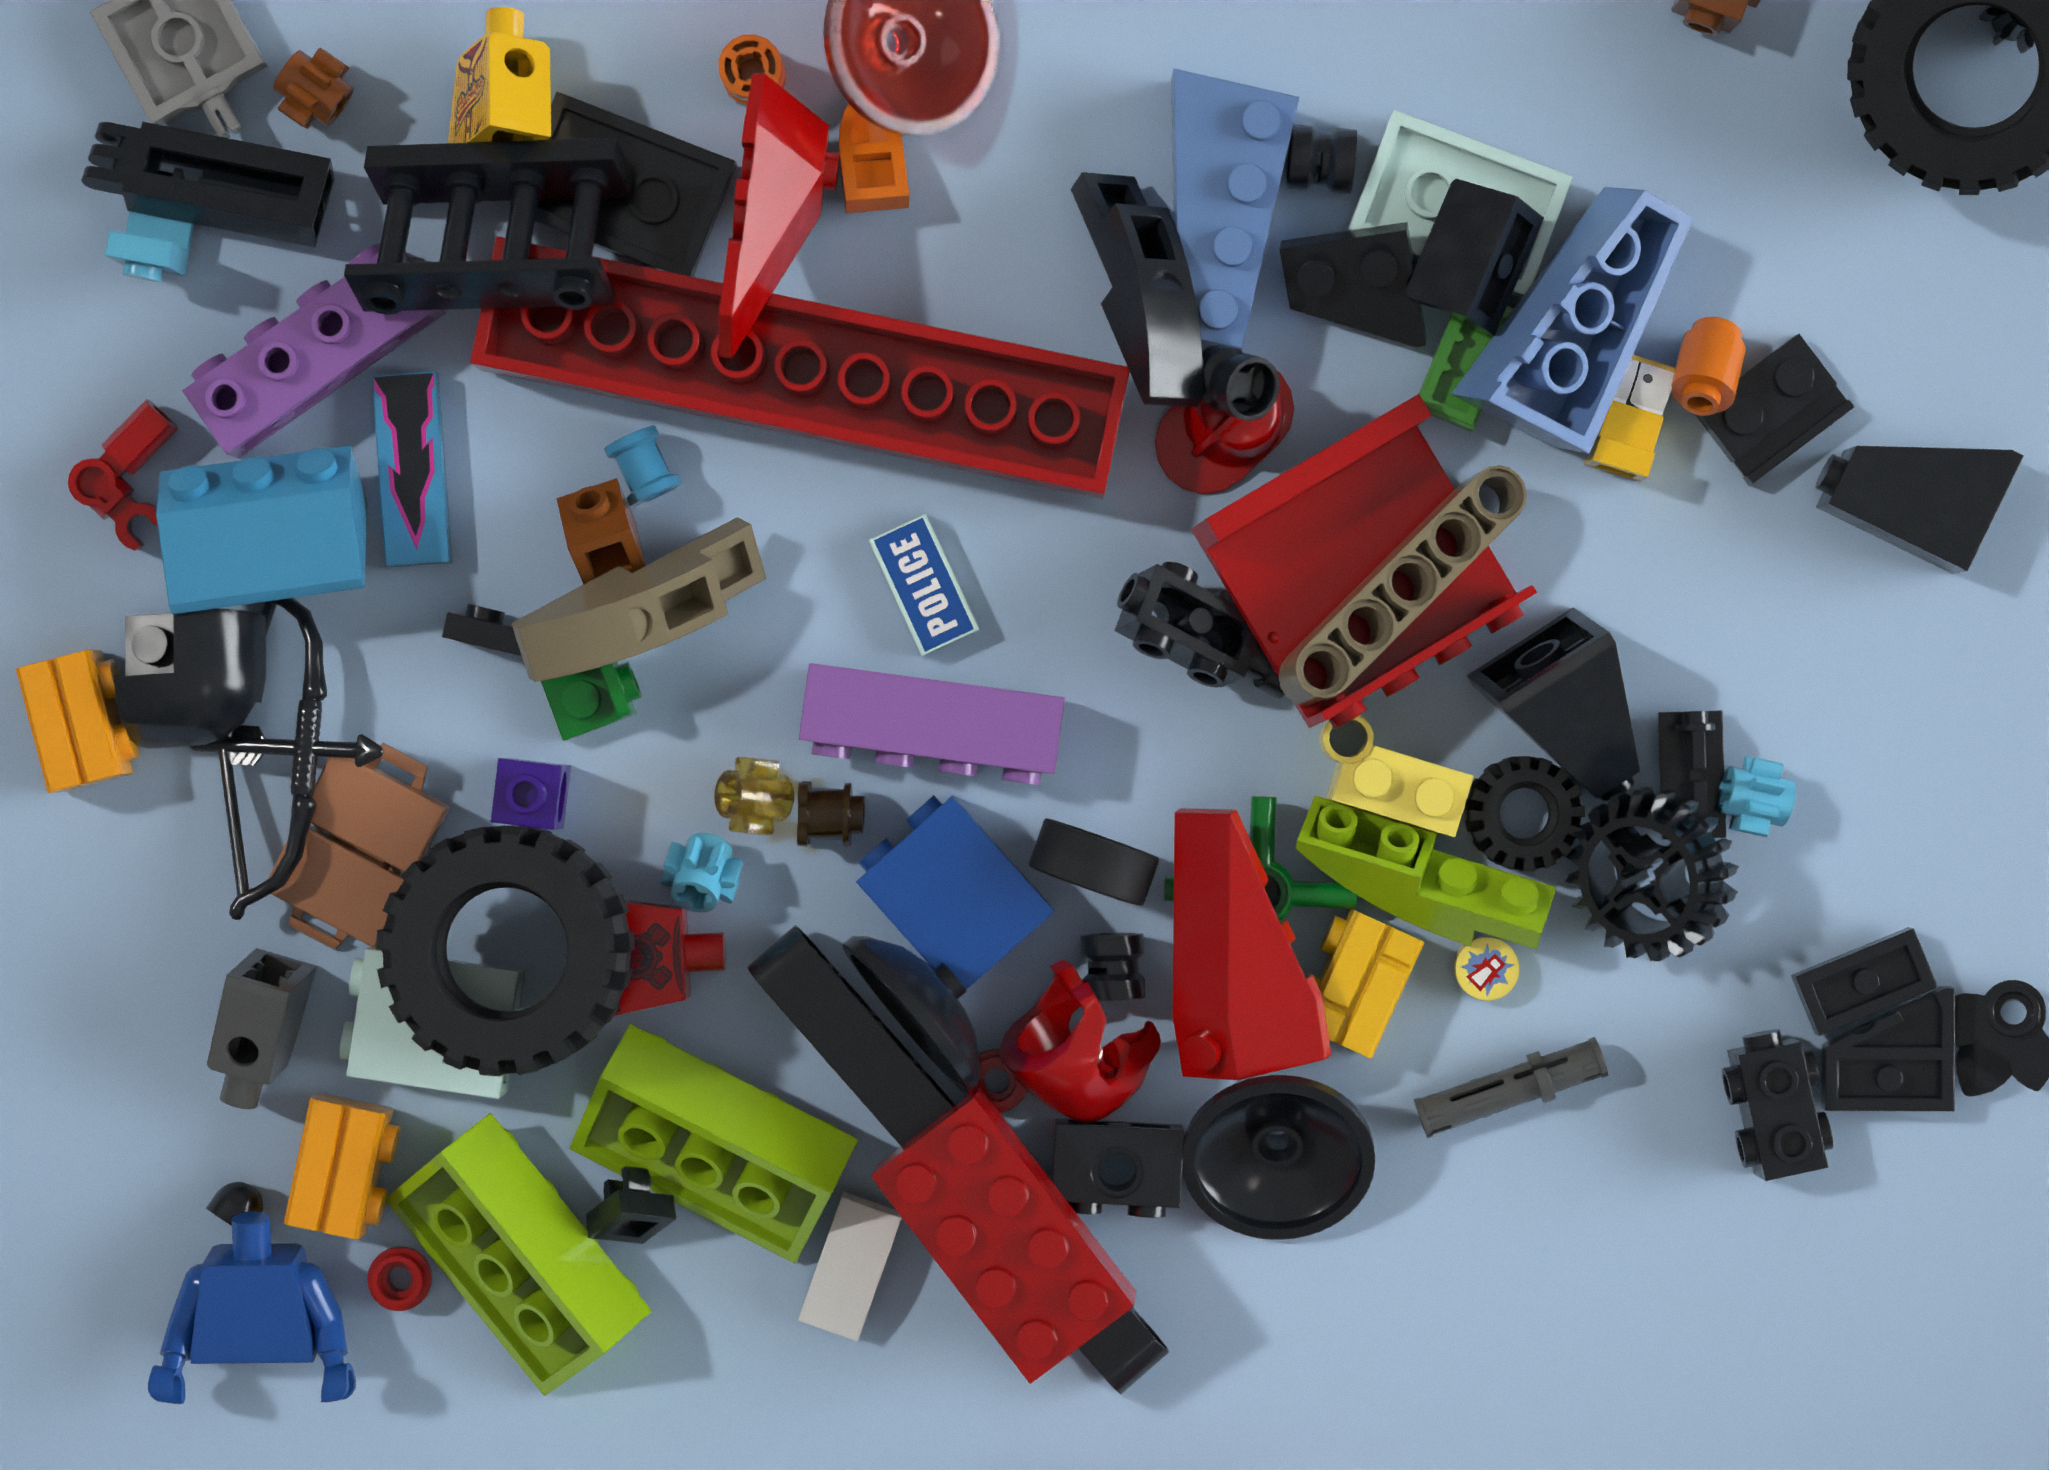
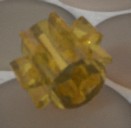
M737 757L735 758V770H727L720 775L715 786L714 801L718 813L724 818H731L729 822V830L731 832L772 835L774 832L773 822H782L790 815L794 804V788L791 780L786 775L778 774L780 768L779 761Z

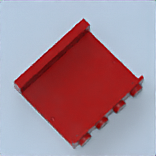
M1420 394L1209 516L1191 529L1278 676L1280 666L1285 658L1455 489L1417 426L1432 416ZM1438 528L1435 536L1437 546L1445 555L1454 557L1457 550L1455 538L1446 529ZM1488 546L1344 691L1316 705L1303 706L1294 704L1308 728L1329 719L1333 728L1336 729L1364 713L1367 708L1361 699L1379 688L1383 690L1386 697H1389L1418 680L1420 677L1414 667L1434 656L1440 666L1471 648L1472 644L1467 638L1468 634L1483 625H1486L1490 633L1493 634L1522 617L1524 613L1519 604L1535 595L1537 591L1533 585H1530L1516 592ZM1394 571L1392 576L1394 591L1402 599L1411 601L1414 592L1412 581L1403 572ZM1351 614L1348 620L1350 635L1358 643L1367 645L1371 634L1369 625L1359 615ZM1307 658L1303 667L1304 677L1313 687L1323 689L1327 679L1325 668L1316 659Z

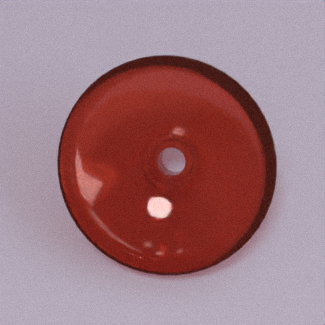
M828 0L825 11L823 29L824 49L832 77L841 94L854 110L879 128L902 135H925L949 129L967 118L978 107L992 84L1000 50L999 26L992 0ZM889 32L897 40V48L894 53L890 51L887 45V35Z

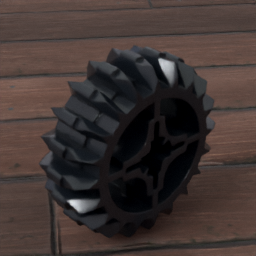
M1641 787L1633 791L1632 795L1624 791L1609 798L1608 805L1603 803L1594 807L1588 814L1590 822L1578 826L1583 828V831L1573 833L1581 845L1573 847V850L1566 856V858L1579 867V870L1568 874L1565 882L1573 886H1579L1582 893L1581 896L1574 900L1571 907L1577 909L1587 907L1592 914V917L1588 919L1585 929L1594 931L1603 927L1606 930L1604 947L1614 948L1624 942L1626 958H1638L1647 953L1650 961H1662L1669 957L1670 953L1674 957H1682L1692 952L1695 945L1701 946L1710 941L1715 934L1713 927L1724 924L1730 916L1722 904L1733 901L1738 891L1724 882V879L1735 875L1739 868L1738 865L1723 862L1721 853L1730 848L1732 841L1727 839L1715 841L1710 833L1715 829L1719 818L1710 816L1699 821L1696 818L1699 801L1690 799L1678 805L1676 790L1666 789L1659 792L1656 796L1652 787ZM1634 826L1654 830L1666 837L1671 843L1667 846L1657 844L1648 834L1641 836ZM1663 860V863L1653 871L1656 879L1649 881L1650 884L1640 888V885L1650 877L1647 870L1654 867L1651 865ZM1614 867H1615L1616 872H1617V879H1616V876H1615ZM1686 867H1687L1688 874H1689V883H1688V881H1687V879H1686V874H1685V868H1686ZM1636 902L1644 904L1655 915L1662 913L1667 921L1648 917L1634 908L1632 904Z

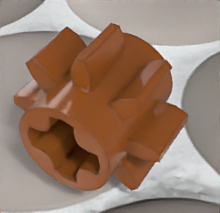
M321 47L317 49L312 58L303 51L298 50L286 62L274 82L273 89L285 97L278 106V110L306 129L311 126L314 119L326 127L330 126L344 110L354 92V87L342 79L350 67Z

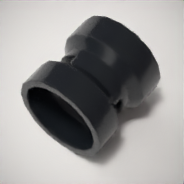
M1293 124L1289 143L1286 187L1288 189L1306 190L1312 184L1326 185L1330 192L1350 194L1356 164L1357 130L1337 128L1331 134L1318 133L1313 126ZM1317 152H1321L1319 166L1316 165Z
M1223 344L1209 346L1202 351L1203 400L1200 402L1202 405L1214 410L1224 411L1232 417L1245 421L1260 419L1270 411L1276 402L1279 392V376L1274 365L1267 359L1243 353L1239 349Z
M1143 933L1080 935L1081 955L1088 961V974L1082 981L1083 983H1089L1099 1001L1145 998V978L1138 972V959L1144 953Z

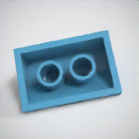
M351 445L327 449L314 448L305 452L262 458L250 457L240 461L204 466H185L175 470L160 472L156 516L168 603L172 614L365 588L367 499Z

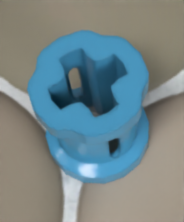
M655 425L630 433L604 448L608 458L616 459L631 493L627 496L630 507L649 502L682 485L678 474L670 473L655 441L659 436V432Z

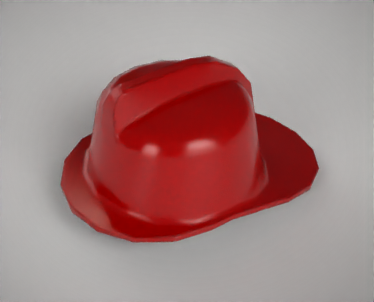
M1277 371L1279 376V392L1276 402L1270 411L1260 419L1253 421L1240 420L1226 414L1224 411L1211 409L1201 403L1197 407L1171 406L1159 423L1155 439L1157 460L1168 479L1184 490L1200 494L1224 491L1244 478L1271 453L1290 430L1295 410L1291 389L1281 373Z

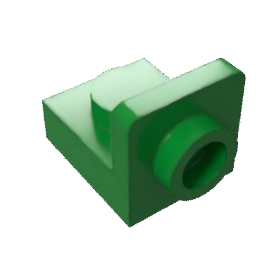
M618 662L576 674L541 681L563 741L636 715L637 713L632 701L642 697L629 662L618 665Z

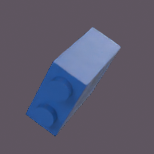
M933 795L906 819L914 830L898 845L894 846L886 837L858 862L866 873L856 883L933 969L943 962L967 990L1055 911L953 795L943 804Z

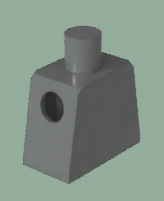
M256 948L226 975L207 1060L208 1068L225 1074L220 1094V1100L223 1103L241 1109L257 1108L263 1085H270L288 1066L317 965Z

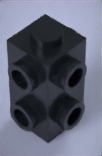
M1780 1029L1766 1030L1743 1036L1744 1047L1727 1050L1730 1066L1722 1068V1080L1730 1105L1739 1104L1744 1129L1735 1131L1736 1145L1743 1167H1752L1754 1175L1765 1181L1829 1168L1825 1151L1833 1149V1136L1826 1113L1824 1111L1817 1113L1812 1088L1820 1086V1077L1812 1050H1803L1801 1041L1791 1037L1782 1038Z

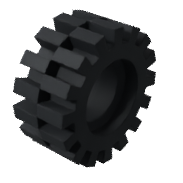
M1512 756L1504 758L1496 764H1491L1483 770L1484 773L1479 779L1475 778L1471 785L1470 797L1467 799L1464 810H1467L1465 825L1467 832L1471 833L1474 840L1472 843L1478 851L1487 856V859L1508 869L1535 871V869L1548 868L1557 864L1556 860L1562 856L1566 857L1573 850L1571 845L1576 839L1573 833L1583 831V828L1578 826H1580L1581 817H1585V806H1582L1579 796L1582 794L1578 785L1572 783L1569 778L1571 775L1563 768L1557 767L1552 764V761L1544 758ZM1520 788H1529L1538 792L1546 801L1548 820L1545 827L1537 835L1522 839L1512 836L1503 827L1500 819V808L1503 800L1509 793Z

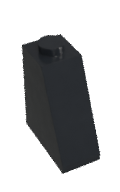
M1854 446L1843 450L1840 457L1832 454L1827 460L1815 486L1816 489L1823 492L1816 508L1951 574L1966 572L2024 455L2014 450Z

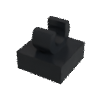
M625 1166L621 1169L623 1181L606 1180L603 1188L604 1201L586 1214L588 1238L643 1244L676 1220L673 1195L650 1193L651 1177L648 1169Z

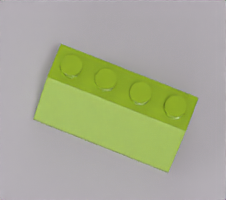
M630 1023L599 1077L569 1149L621 1176V1169L625 1166L648 1169L651 1177V1191L657 1194L673 1195L674 1203L796 1264L859 1139L841 1131L830 1122L820 1120L784 1102L777 1095L763 1091L727 1073L718 1065L705 1062L670 1044L664 1038L650 1034Z
M491 1112L442 1150L387 1197L386 1203L543 1396L549 1394L604 1355L652 1312L650 1307L641 1298L635 1284L620 1272L599 1246L597 1239L588 1238L587 1228L580 1223L559 1197L556 1187L541 1175L519 1148L513 1134L502 1127Z

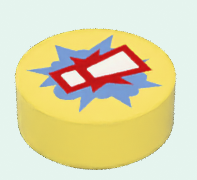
M1479 936L1473 938L1471 947L1465 944L1460 947L1454 958L1453 972L1456 982L1465 993L1479 1000L1491 1001L1505 996L1513 989L1519 976V962L1514 950L1504 941L1491 936Z

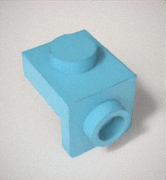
M129 211L125 233L109 230L105 256L124 265L122 274L125 276L153 282H161L163 273L185 276L195 224Z

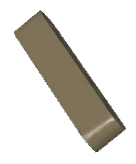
M1497 465L1487 467L1459 484L1285 658L1280 666L1278 677L1280 687L1286 697L1296 704L1311 706L1324 702L1344 691L1521 513L1525 507L1527 492L1525 483L1519 474L1509 467ZM1481 485L1490 487L1497 494L1500 503L1497 514L1489 512L1480 502L1479 490ZM1438 528L1446 529L1455 538L1457 550L1454 557L1445 555L1437 546L1435 536ZM1394 571L1403 572L1412 581L1414 592L1411 601L1402 599L1394 591L1392 586ZM1351 614L1359 615L1369 625L1371 634L1367 645L1358 643L1350 635L1348 620ZM1307 658L1316 659L1325 668L1327 679L1323 689L1313 687L1304 677L1303 667Z

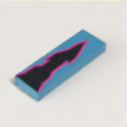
M436 371L372 376L386 567L452 563L439 374Z

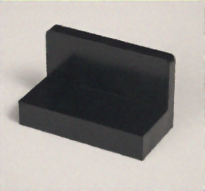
M1460 179L1453 180L1405 290L1406 297L1413 302L1451 313L1473 330L1494 336L1544 217L1518 196Z

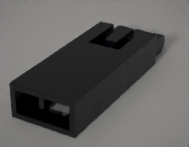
M100 122L98 124L95 138L102 144H93L88 156V160L96 166L85 167L81 182L94 190L123 195L127 211L316 247L335 180L331 158L148 122H142L141 128L111 122ZM164 162L204 170L202 177H198V181L195 182L185 180L183 169L175 168L174 172L171 173L160 171L161 163Z

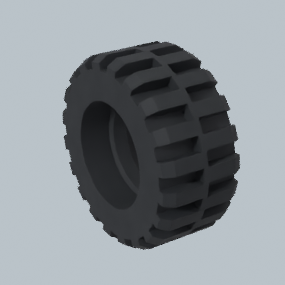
M2049 0L1870 1L1857 24L1852 38L1853 46L1851 56L1848 59L1847 80L1851 82L1852 96L1850 103L1855 118H1860L1866 130L1863 136L1874 151L1880 149L1890 159L1888 165L1903 177L1907 172L1923 180L1921 186L1940 191L1941 187L1958 189L1959 195H1979L1980 190L1997 188L1998 192L2018 187L2019 181L2032 175L2037 178L2049 170ZM1964 6H1991L2011 14L2026 27L2034 40L2038 53V78L2028 100L2009 118L1985 127L1959 126L1938 117L1926 106L1918 93L1914 81L1913 60L1921 36L1936 19L1949 11Z
M506 825L481 827L464 831V834L444 839L429 848L430 853L420 861H413L401 875L404 879L397 892L389 894L382 910L388 915L384 929L377 930L376 950H382L383 968L377 969L381 988L388 987L394 1004L390 1005L389 1009L398 1024L406 1022L415 1033L411 1039L425 1052L432 1049L444 1057L443 1063L459 1070L464 1068L478 1070L479 1075L497 1077L512 1073L522 1075L539 1071L555 1063L557 1064L583 1049L597 1037L599 1031L607 1023L611 1022L621 1006L619 1001L623 991L629 987L633 969L630 968L631 951L635 950L634 930H629L626 913L630 911L623 894L617 893L610 881L612 876L601 862L596 863L584 853L586 849L570 839L565 840L553 835L551 831L535 827ZM515 888L536 895L553 909L560 919L566 934L567 961L559 982L543 1000L522 1010L499 1011L476 1003L459 988L448 965L447 937L454 918L471 899L492 889Z

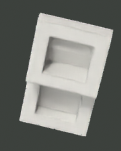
M843 1191L798 1321L858 1342L902 1219L897 1210Z

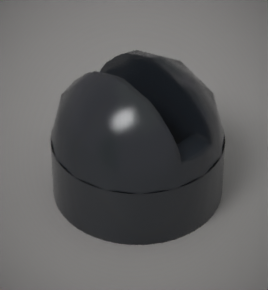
M233 1182L225 1185L223 1188L221 1187L206 1209L232 1226L231 1218L234 1215L244 1212H262L263 1202L260 1193L254 1186L244 1182Z

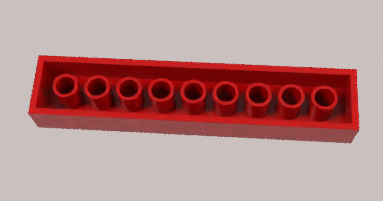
M496 236L491 260H502L505 238ZM531 243L529 259L565 258L566 251ZM600 258V261L615 292L614 305L589 306L580 310L567 309L561 306L485 308L480 311L470 364L481 371L1103 499L1130 373L1127 366L773 293L732 358L719 357V308L723 283Z

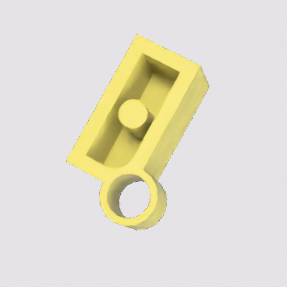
M1360 715L1351 721L1360 727L1363 734V743L1354 755L1343 757L1337 754L1331 747L1329 738L1330 731L1333 728L1329 719L1324 722L1319 735L1320 746L1328 758L1337 762L1326 799L1455 838L1474 778L1473 775L1382 747L1373 746L1374 734L1372 727Z

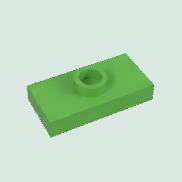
M1509 306L1506 307V310L1503 314L1497 331L1508 318V316L1511 314L1514 308H1511ZM1452 314L1418 394H1420L1432 416L1472 432L1482 410L1451 395V393L1493 336L1473 330Z

